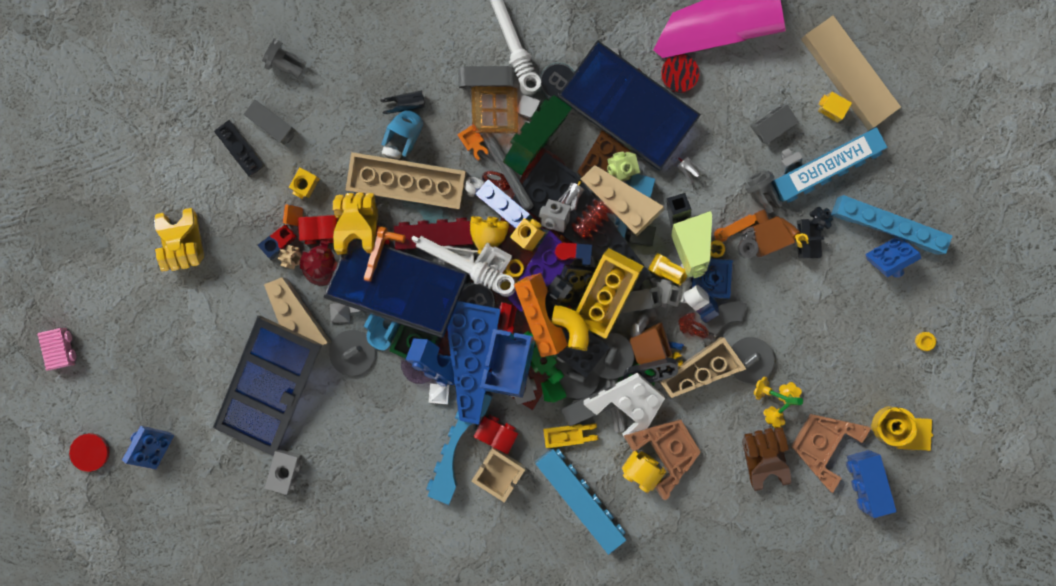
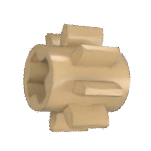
M286 245V248L280 249L278 259L282 262L281 266L294 269L295 266L300 265L302 256L299 252L300 248Z

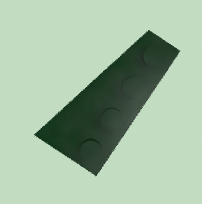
M555 95L549 101L547 99L544 100L539 107L541 110L539 112L536 110L530 118L531 122L528 123L526 121L520 129L521 134L516 133L510 141L512 146L503 163L521 176L529 163H532L539 151L543 149L572 110L570 106Z

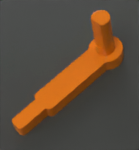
M755 214L747 215L724 228H718L714 232V239L724 242L729 236L754 224L757 220Z
M385 227L378 229L364 276L365 281L371 282L385 240L390 239L404 243L405 235L388 232V229Z

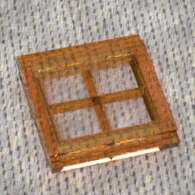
M471 87L472 132L518 133L517 88Z

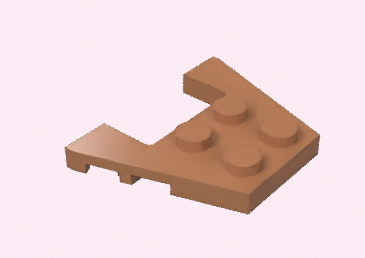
M810 414L791 447L824 486L833 493L842 478L825 468L827 462L844 434L863 443L871 428Z
M682 420L671 421L624 435L632 451L638 450L650 441L668 470L669 474L662 478L655 487L663 500L669 498L670 492L675 485L679 484L682 475L688 471L701 453Z

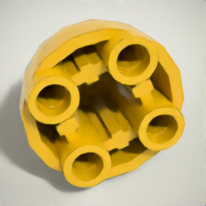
M471 216L470 232L472 240L478 248V254L481 253L486 243H489L493 248H498L507 235L508 222L499 221V218L491 216L487 217V220L482 217Z

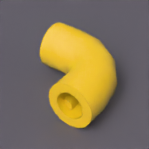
M555 305L552 323L563 326L568 330V347L577 350H587L589 329L584 318L575 310Z

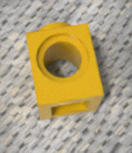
M830 92L827 96L824 94L818 105H820L818 112L838 123L843 120L852 102L834 92Z
M299 167L288 188L294 190L292 194L301 199L304 196L310 198L320 178ZM307 180V187L301 190L299 187L300 182Z
M523 218L510 237L522 248L532 251L546 232L540 228L542 225L536 220L532 219L530 221ZM531 229V234L527 237V232Z

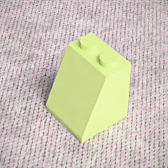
M711 211L673 224L671 237L688 278L692 276L694 278L701 277L707 271L711 249Z

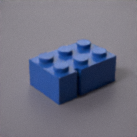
M493 329L485 364L487 368L493 371L491 373L484 369L480 387L485 391L523 398L535 346L534 338L529 335L518 333L513 335L508 331Z
M870 450L848 455L846 466L849 473H853L851 484L854 491H857L859 498L856 499L858 508L873 518L895 513L896 508L881 455Z

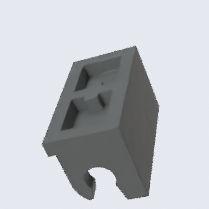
M781 104L750 127L761 142L764 141L765 144H768L798 123V120L788 104Z

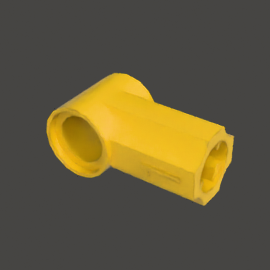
M656 253L647 269L660 278L664 277L679 286L687 279L684 268L672 263L670 259L659 253Z
M511 260L504 269L503 274L511 276L516 283L524 271V265L520 260ZM512 263H518L521 266L519 273L514 274L510 271ZM504 281L501 283L500 288L508 290L511 283Z

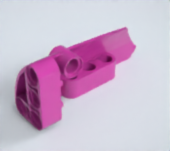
M702 0L672 13L653 51L660 57L666 58L743 42L746 39L786 32L781 0Z

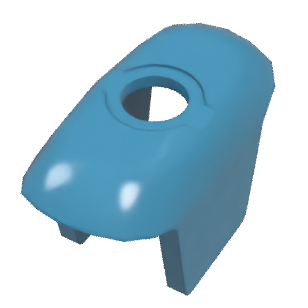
M405 110L399 113L387 126L381 145L386 146L393 139L395 133L408 138L402 153L406 157L412 151L423 127L422 118L412 111ZM403 118L410 120L412 123L404 121Z
M392 297L387 298L382 304L374 307L402 316L406 303L399 298ZM370 314L364 324L367 330V341L375 349L386 350L392 343L401 324L392 321L389 328L386 329L383 326L384 318Z

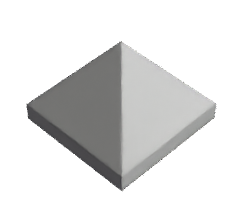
M340 303L330 304L331 323L350 322L349 306Z

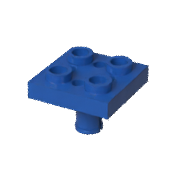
M898 237L890 239L888 242L865 254L867 260L887 278L891 275L896 278L903 276V269L921 259L920 252Z
M710 259L707 271L701 276L702 280L699 277L694 278L692 276L691 289L699 285L712 298L730 299L733 260Z
M140 426L138 431L132 434L131 444L122 461L130 465L157 469L174 435L171 432Z

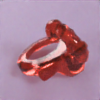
M487 171L482 175L484 182L489 180L498 188H502L503 191L511 188L502 173ZM487 175H497L501 179H491Z
M696 313L685 314L679 319L678 325L683 334L688 332L691 336L696 335L702 338L709 336L708 329L701 323L694 321ZM693 325L700 327L705 332L696 329Z

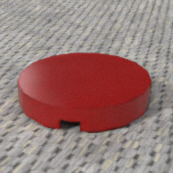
M94 433L83 434L74 439L69 450L70 460L73 465L79 470L86 472L95 471L104 466L109 459L110 453L106 440Z

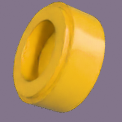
M921 332L915 338V345L922 351H930L936 346V338L930 332Z

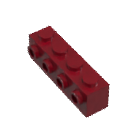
M456 218V222H448V219H439L437 223L429 224V220L418 221L417 225H410V222H399V226H394V233L405 235L404 243L395 241L396 250L419 249L416 247L417 243L411 240L413 236L417 238L422 236L440 246L474 245L470 232V221L467 218Z

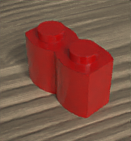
M335 215L299 217V241H305V245L316 244V241L319 240L334 243V230L339 218H336Z
M491 414L488 417L484 415L474 434V438L508 454L518 436V432L515 431L516 427L509 423L505 425L499 423V418Z

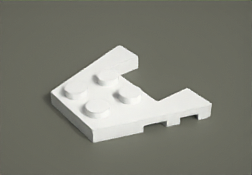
M636 373L615 384V387L608 391L603 390L598 393V396L592 399L587 398L583 401L584 405L596 415L612 402L635 422L622 433L624 436L647 429L665 397L640 374Z

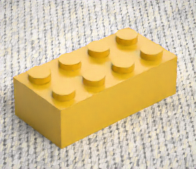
M610 248L603 254L576 310L584 318L588 329L605 339L612 331L644 267Z

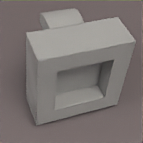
M789 148L782 151L781 170L784 174L802 166L803 157L799 152L792 154Z

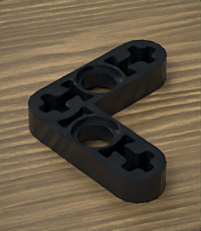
M665 358L632 366L624 371L623 380L628 378L630 374L634 375L636 373L640 374L649 383L672 378L678 374V362L674 358ZM667 365H670V367L673 368V370H669V368H666ZM647 369H654L656 374L650 376L645 371Z

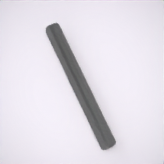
M487 131L482 135L485 144L525 211H529L534 207V204L514 170L503 163L505 155L493 134Z

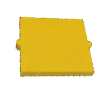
M915 418L917 428L915 438L907 445L896 446V449L931 451V437H933L932 419Z

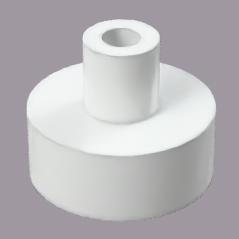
M468 177L464 184L465 190L468 191L467 195L474 197L484 183L476 177Z

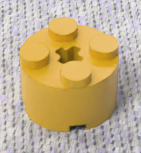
M894 406L880 409L874 415L871 429L876 438L891 446L907 445L915 438L917 433L916 420L913 414L904 408ZM893 423H895V426L897 427L895 430L892 426Z
M638 450L633 451L622 466L623 477L630 482L635 481L640 484L639 488L646 493L655 489L667 470L664 467L660 469L657 466L659 462L643 451L638 453Z

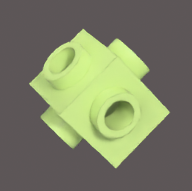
M618 152L613 154L612 158L607 159L609 164L607 166L608 173L620 181L629 180L630 176L640 173L637 157L634 153Z

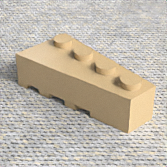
M595 165L581 178L583 183L636 236L665 210L661 204Z
M282 277L264 284L280 325L320 344L326 345L331 343V340L326 336L287 278ZM284 338L291 357L310 351Z
M719 337L715 342L678 367V374L675 377L658 382L667 395L673 398L731 374L746 370V368L726 339Z

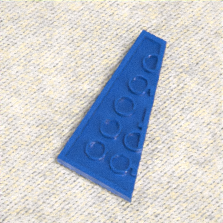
M443 298L445 309L450 299ZM458 301L447 327L456 386L460 421L479 424L486 392L480 386L484 369L490 371L485 364L493 329L498 328L501 309Z

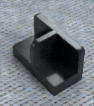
M809 219L798 220L797 229L801 234L808 236L809 242L807 244L805 240L800 241L802 248L798 247V259L821 258V240L825 239L821 237V231L817 229V224L812 226Z

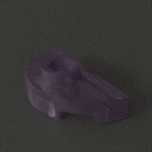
M401 360V370L409 381L415 384H424L432 380V378L424 375L425 372L414 369L408 361Z

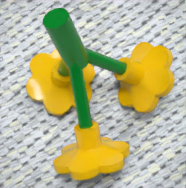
M764 376L757 382L754 396H756L757 400H760L765 395H773L784 402L785 405L781 409L770 406L763 411L766 416V422L772 424L774 428H778L785 424L783 412L790 405L803 404V399L800 398L802 390L800 387H796L795 383L788 382L787 385H780V392L777 393L769 387L768 378Z

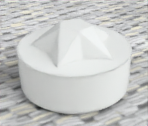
M393 145L384 146L382 150L383 155L400 160L402 153L399 152L397 147Z

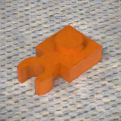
M474 125L457 134L467 151L474 150L476 160H480L478 156L479 151H484L488 155V150L480 145L484 140Z

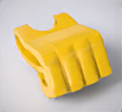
M363 192L356 193L355 197L354 193H347L345 197L344 195H336L333 200V211L335 217L339 218L334 230L335 252L337 255L346 254L348 244L353 239H362L363 249L367 253H372L376 240L378 220L374 193H367L364 196Z
M193 208L184 209L183 217L175 225L170 224L169 218L164 213L156 214L155 229L162 242V248L155 249L160 270L163 272L171 268V271H176L180 267L181 269H187L190 266L200 265L204 259V251L195 210Z

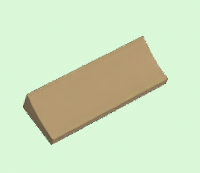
M831 16L801 38V41L846 100L852 102L850 107L868 131L901 108L834 16Z
M351 152L346 191L363 192L364 194L374 193L376 196L460 209L467 172Z

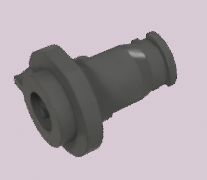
M274 38L262 61L266 63L264 68L270 70L274 66L287 74L296 76L298 79L300 73L305 68L306 62L300 61L296 56L281 49L283 43Z
M763 170L747 179L745 189L748 193H755L760 203L765 207L766 213H772L774 210L766 198L765 192L769 194L775 206L781 207L783 203L778 199V194L771 183L775 176L772 172Z

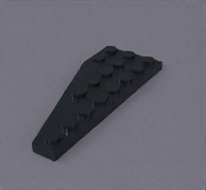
M545 152L522 184L534 204V207L528 212L542 221V218L539 217L542 206H546L548 199L558 201L568 190L571 183L578 185L579 181H581L580 177ZM581 181L579 186L584 191L579 197L576 210H571L570 219L564 233L557 232L572 243L592 245L591 256L599 262L603 254L610 248L644 266ZM514 195L512 200L521 206L516 195ZM645 266L634 285L637 289H639L650 273Z

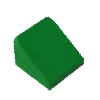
M549 380L541 383L544 401L554 403L567 397L559 381L554 385Z

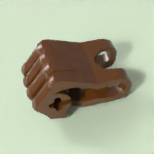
M783 427L775 428L774 431L772 428H768L764 432L757 430L754 434H745L742 439V445L750 483L754 491L763 489V482L770 474L778 476L783 486L791 484L790 468L786 464L784 451L788 450V444Z

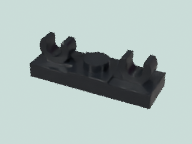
M230 120L214 131L248 177H251L265 166Z
M558 274L547 288L545 307L549 319L553 315L554 306H559L574 286Z

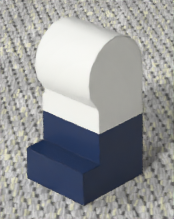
M699 285L684 293L686 302L700 315L704 323L719 315L718 303Z

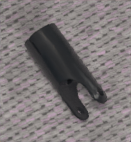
M422 90L380 100L382 103L391 101L398 103L393 109L383 111L382 113L385 115L425 108Z

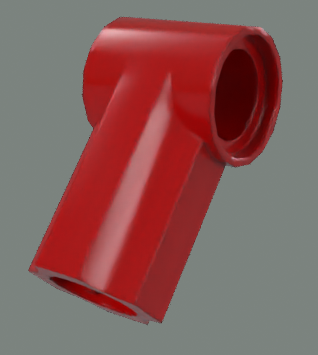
M501 302L497 330L508 331L513 334V324L517 308L514 305Z

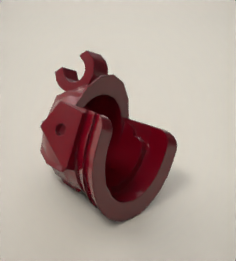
M322 240L320 246L312 248L309 252H303L300 259V269H302L303 275L310 283L318 286L329 284L338 264L335 261L333 252L328 248L329 242Z

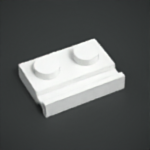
M486 243L475 264L487 262L488 266L491 267L490 270L493 268L495 271H499L500 274L503 273L510 262L512 255L497 247L493 248L489 243Z

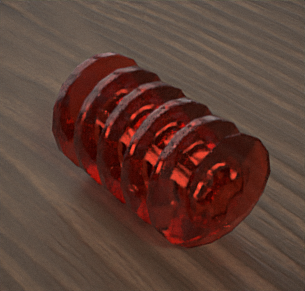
M594 199L592 201L594 207L587 206L589 213L582 212L584 219L577 217L578 224L571 223L573 230L586 242V236L593 237L591 230L598 232L597 224L600 226L604 225L601 219L609 220L607 213L614 215V212L601 200Z

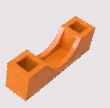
M541 273L524 277L515 283L514 287L540 356L546 357L558 354L568 344L562 328L556 327L547 315L545 298L548 290Z

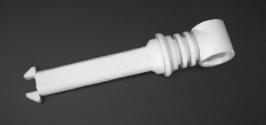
M490 0L510 49L509 64L513 66L515 73H517L520 90L526 96H533L540 88L541 79L534 72L533 64L530 63L531 53L522 48L504 1ZM532 81L535 87H527L526 82Z
M413 236L411 239L417 243V248L470 274L474 284L484 283L485 287L488 285L489 289L492 288L493 291L504 297L513 295L516 290L514 287L515 282L511 276L503 273L499 274V271H495L493 268L490 270L491 267L488 266L487 262L475 264L422 236L420 238ZM502 282H510V288L502 290L500 288Z

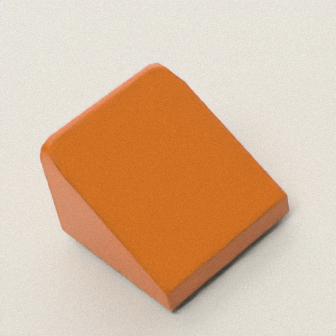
M286 204L283 223L299 226L298 218L303 216V208Z

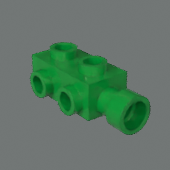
M529 330L526 333H524V335H529L533 337L532 333H530ZM536 345L530 364L536 373L540 371L541 374L545 372L552 385L565 376L561 370L555 367L557 363L555 358L558 356H546L547 363H540L542 357Z

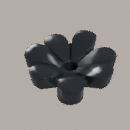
M816 207L810 212V216L814 218L810 220L812 226L817 224V229L820 231L824 227L830 229L833 216H831L828 208Z

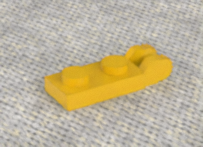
M597 423L543 428L545 447L553 448L584 444V442L599 440L598 435L583 437L582 430L597 428Z

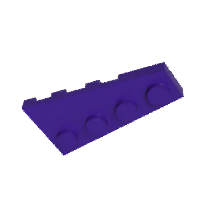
M549 230L519 281L524 277L541 273L545 285L548 287L556 275L561 274L564 265H570L575 259L560 261L555 257V248L562 242ZM515 290L513 295L508 297V300L522 312L523 308Z

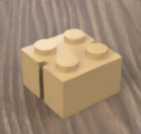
M492 447L471 482L502 502H505L513 490L514 484H517L524 473L525 466L504 452Z

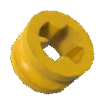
M718 240L711 242L710 257H721L725 252L724 244ZM713 244L715 246H720L721 249H719V254L716 252L712 253L711 249H713Z

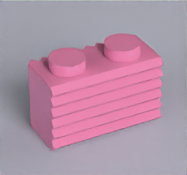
M58 328L38 333L46 371L75 365L76 353L71 348L72 335L70 331H67V328Z

